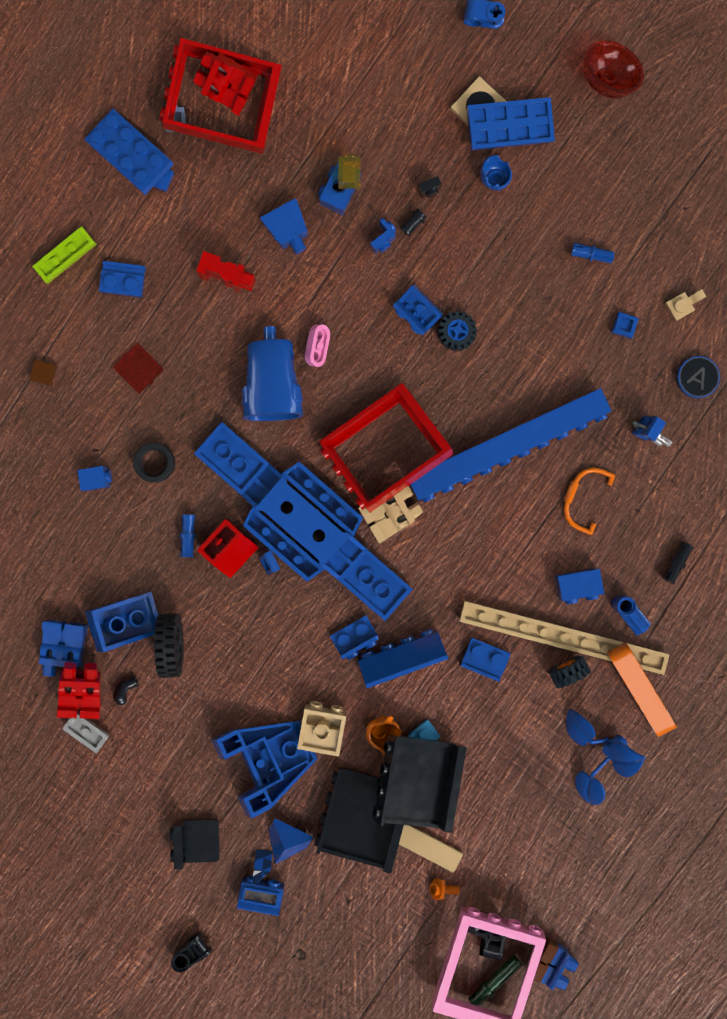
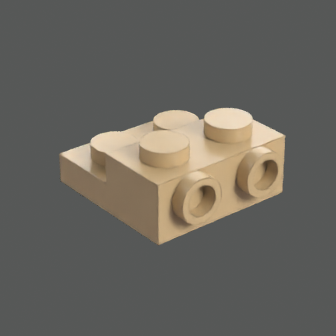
M311 701L310 704H305L297 749L339 757L347 711L343 710V707L339 705H331V708L323 707V704L318 701Z

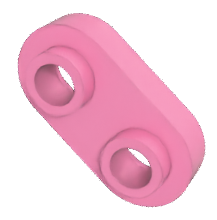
M313 325L309 331L305 351V360L309 366L320 367L326 360L330 340V331L326 325Z

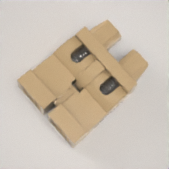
M409 486L371 513L366 508L362 510L359 507L367 524L374 521L375 524L370 526V529L379 544L413 523L414 519L423 512L418 502L407 508L404 500L413 495Z

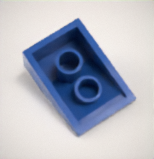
M152 592L85 611L97 652H106L155 635V623L158 612Z

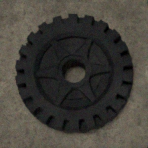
M169 613L158 614L154 635V658L159 678L180 677L182 673L184 638L180 614Z

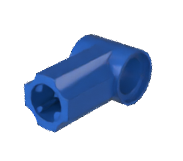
M624 595L614 597L612 600L613 610L621 616L636 636L649 629L651 623L639 610L632 598ZM626 600L627 608L625 610H621L620 604L622 601Z

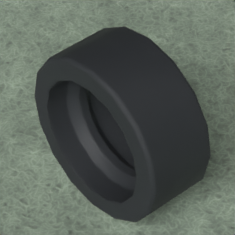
M147 443L136 451L133 458V467L141 479L158 483L167 480L173 474L175 457L167 446L160 443ZM152 450L162 452L167 459L165 470L158 475L148 474L142 466L144 455Z

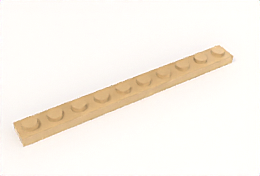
M464 601L459 622L608 661H611L607 652L624 643ZM627 643L643 670L662 675L665 674L669 654Z

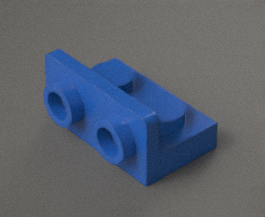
M367 615L333 633L330 635V638L337 648L341 659L347 658L350 660L359 654L358 650L364 647L367 650L375 646L379 636Z

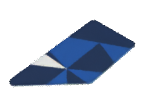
M256 850L253 885L271 871L272 851Z

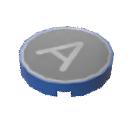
M696 356L681 364L676 378L681 392L688 397L697 399L707 397L716 390L720 381V372L715 362L711 359Z

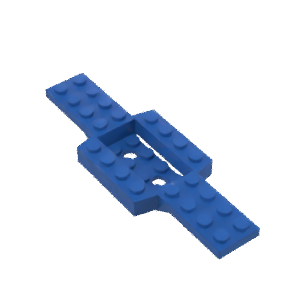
M223 422L219 424L194 453L253 506L243 526L305 581H309L323 570L328 571L384 621L413 590L354 538L363 517L300 462L281 474ZM287 480L290 481L296 488H298L304 495H306L312 502H314L320 509H322L328 516H330L337 524H339L347 532L343 533L341 530H339L332 522H330L324 515H322L316 508H314L308 501H306L300 494H298L292 487H290L287 484ZM285 501H289L293 505V510L289 514L281 511V504ZM261 511H264L270 518H272L278 525H280L286 532H288L294 539H296L302 546H304L310 553H312L319 560V562L316 561L310 554H308L302 547H300L294 540H292L286 533H284ZM320 529L324 531L325 539L322 542H316L313 539L315 530Z

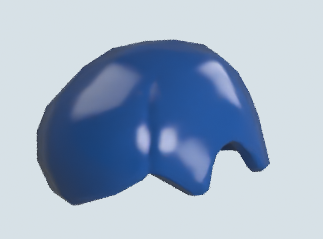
M499 155L490 156L482 164L480 179L491 190L500 191L505 189L512 178L509 163L502 161Z

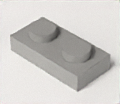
M77 712V718H69L62 728L96 754L110 736L109 733L91 720L80 718L79 712Z

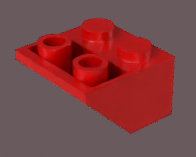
M225 519L197 551L214 567L231 578L256 552L259 546L231 520Z

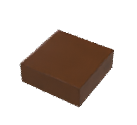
M35 360L29 380L52 386L57 366Z

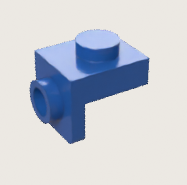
M384 218L379 220V225L384 233L370 243V248L375 254L379 251L383 253L391 247L390 243L396 237V228L390 221L386 222Z

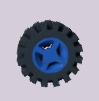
M455 311V313H448L442 319L438 328V337L441 340V344H444L447 349H452V351L467 349L476 338L477 327L475 326V320L473 321L470 315H466V312L459 313V311Z

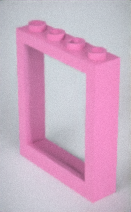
M461 907L433 995V1012L456 1019H521L545 946L546 937L544 931L535 925H523L515 919H503L495 913L486 914L480 912L475 907ZM469 926L534 945L511 1016L447 997Z

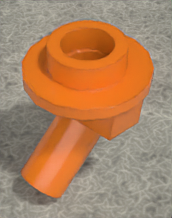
M436 878L430 884L429 892L434 900H442L445 898V894L459 895L460 886L445 885V880Z

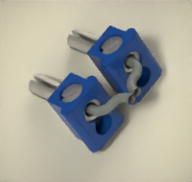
M642 416L639 423L636 421L632 422L635 427L632 432L634 436L641 440L648 439L658 446L662 444L667 447L671 446L672 441L661 433L666 422L659 417Z

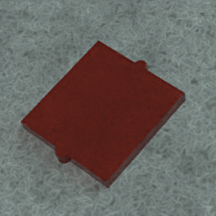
M138 343L127 354L124 353L123 358L113 367L138 394L149 384H153V380L164 370Z

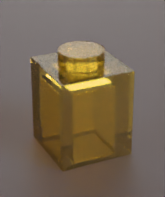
M344 154L343 157H339V189H360V157H356L354 154Z

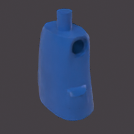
M264 327V340L248 343L246 386L241 391L243 419L249 421H282L303 417L301 403L303 402L302 388L297 382L294 371L292 342L285 339H276V327Z

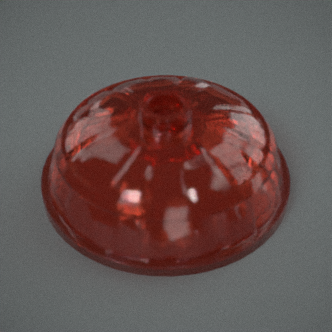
M598 41L592 44L585 54V78L591 88L600 95L612 99L623 98L637 91L644 80L642 64L638 57L624 45L614 41Z

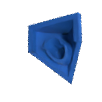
M274 819L269 828L275 864L306 849L313 836Z

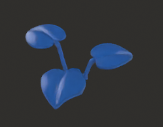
M568 710L566 728L570 738L575 743L581 746H585L588 742L590 744L604 743L603 753L607 757L590 776L586 772L581 771L575 779V785L580 796L591 805H599L605 799V790L603 785L597 779H594L598 771L611 760L618 774L623 777H631L640 770L645 756L632 750L628 746L626 739L621 735H616L610 740L608 737L594 740L593 738L596 733L590 722L576 711Z

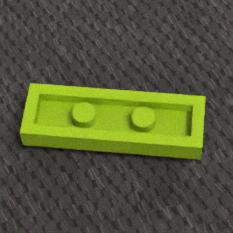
M81 226L32 267L45 283L49 284L97 244Z

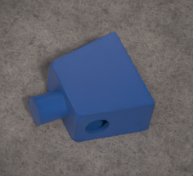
M296 198L260 217L263 226L282 249L291 246L295 255L306 250L302 239L308 236V232Z

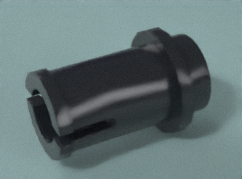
M413 210L412 215L400 226V229L410 237L421 223H425L424 220L427 217L421 210Z

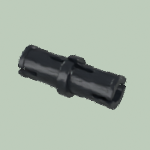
M681 541L674 557H671L669 560L671 563L662 577L663 580L668 583L670 582V584H675L682 568L685 569L686 567L685 562L694 548L692 545Z

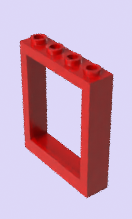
M180 38L179 45L175 44L173 58H176L175 66L171 65L168 79H172L170 87L166 86L164 100H167L166 108L162 107L159 120L163 121V129L263 154L282 65ZM206 52L216 56L222 53L238 64H244L259 72L260 76L266 77L253 141L174 121L187 56L202 60Z
M403 383L319 441L323 447L320 449V452L326 460L330 458L333 461L334 465L331 467L338 477L343 475L346 480L343 484L350 493L355 492L358 496L355 501L362 510L366 508L369 513L453 455L451 446ZM397 404H400L437 454L370 500L337 454L335 448Z

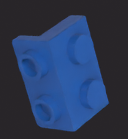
M415 284L392 305L395 308L396 314L402 319L405 318L410 323V328L415 333H420L421 335L427 333L444 315Z

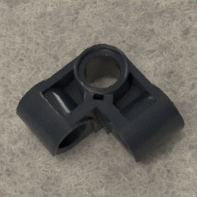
M469 926L467 932L482 936L479 955L501 960L506 936Z

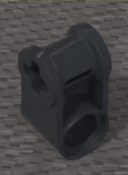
M197 932L174 951L171 967L175 972L183 973L207 957L213 948L205 943L202 933ZM183 956L187 961L181 963L177 960V957Z

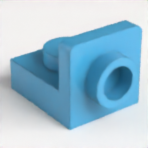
M428 719L408 733V737L437 740L441 737Z

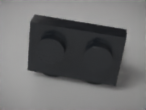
M217 819L176 820L173 828H170L169 837L170 841H173L170 861L174 862V870L183 869L185 863L217 862L219 860L220 840L219 821Z

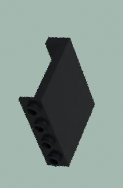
M388 734L383 747L385 753L384 761L380 765V783L376 787L377 801L372 810L373 820L380 826H384V823L439 828L444 832L452 833L467 747L455 742Z
M339 766L338 772L334 771L331 783L335 784L333 792L328 791L325 803L329 805L327 813L323 812L321 817L322 834L317 833L314 846L318 847L317 854H320L321 851L383 869V872L391 874L404 825L384 823V826H380L373 820L372 810L377 801L376 787L380 783V777Z

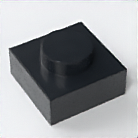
M438 176L419 184L418 192L421 198L425 196L430 198L439 193L438 190H440L442 183Z

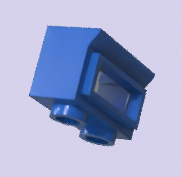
M252 875L243 877L237 909L279 916L285 884H281L278 880L269 879L268 881L260 880L253 885Z

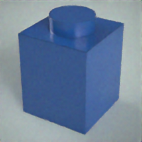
M106 466L77 470L81 491L110 488L112 473Z

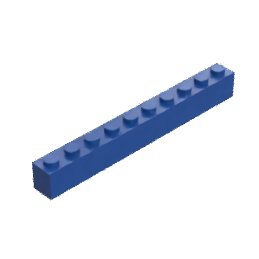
M600 388L443 461L410 486L417 501L422 499L423 503L435 498L434 493L442 491V494L453 490V485L458 482L464 485L472 481V476L480 473L483 476L492 472L491 467L497 464L502 467L511 463L510 458L516 455L520 459L530 454L529 449L537 446L539 450L550 445L549 440L555 437L558 441L569 436L568 431L574 428L578 432L588 427L587 422L595 420L597 423L608 418L606 414L611 412V408Z

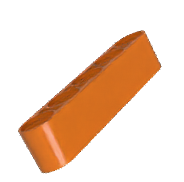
M627 642L608 651L607 653L656 735L660 737L677 728Z

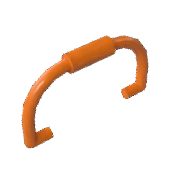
M595 467L584 469L578 473L575 479L571 481L564 498L565 519L570 526L588 535L593 534L596 524L591 523L589 529L576 524L570 517L569 505L573 501L579 480L586 474L599 473L609 477L607 485L612 486L615 474Z

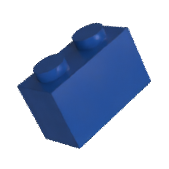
M599 568L555 575L558 598L562 602L565 601V604L577 603L579 598L585 597L586 600L599 599L598 595L604 594Z

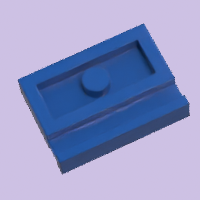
M103 261L99 292L143 297L145 266Z
M471 637L460 666L500 682L511 653Z

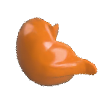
M382 715L369 722L366 728L368 743L373 748L378 749L383 756L385 755L383 747L388 734L401 736L400 727L393 720L392 716Z

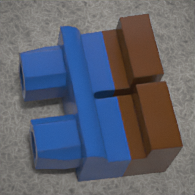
M546 936L545 946L533 981L541 982L551 990H554L555 987L565 990L569 983V978L562 974L564 969L575 972L579 963L576 958L570 955L566 947Z

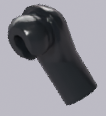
M135 676L117 684L113 694V700L117 705H124L127 702L126 694L128 690L139 686Z

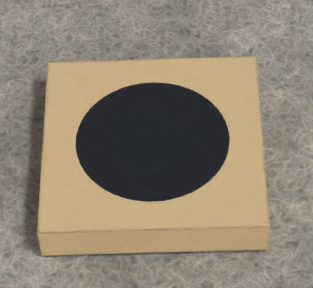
M479 76L451 106L450 110L468 126L466 109L468 105L507 101Z

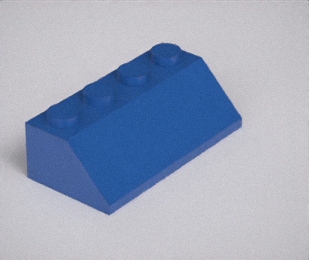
M432 628L420 632L421 636L413 638V636H408L401 639L400 644L393 646V643L381 646V650L373 653V650L362 653L361 658H358V663L366 688L447 660L448 656L438 631H433Z

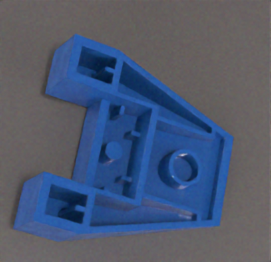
M301 721L230 729L211 739L220 759L226 760L239 752L243 757L256 786L238 796L247 817L254 818L271 809L317 760L315 752L297 749L302 725Z

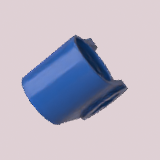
M467 0L463 22L472 27L498 29L504 23L505 7L500 2Z

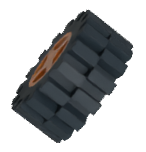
M583 656L567 659L549 671L556 688L570 686L591 673Z

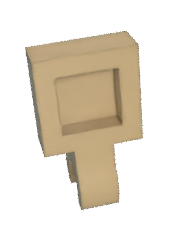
M703 290L696 292L690 297H687L684 292L666 302L665 306L676 322L695 311L693 304L705 298L706 295Z

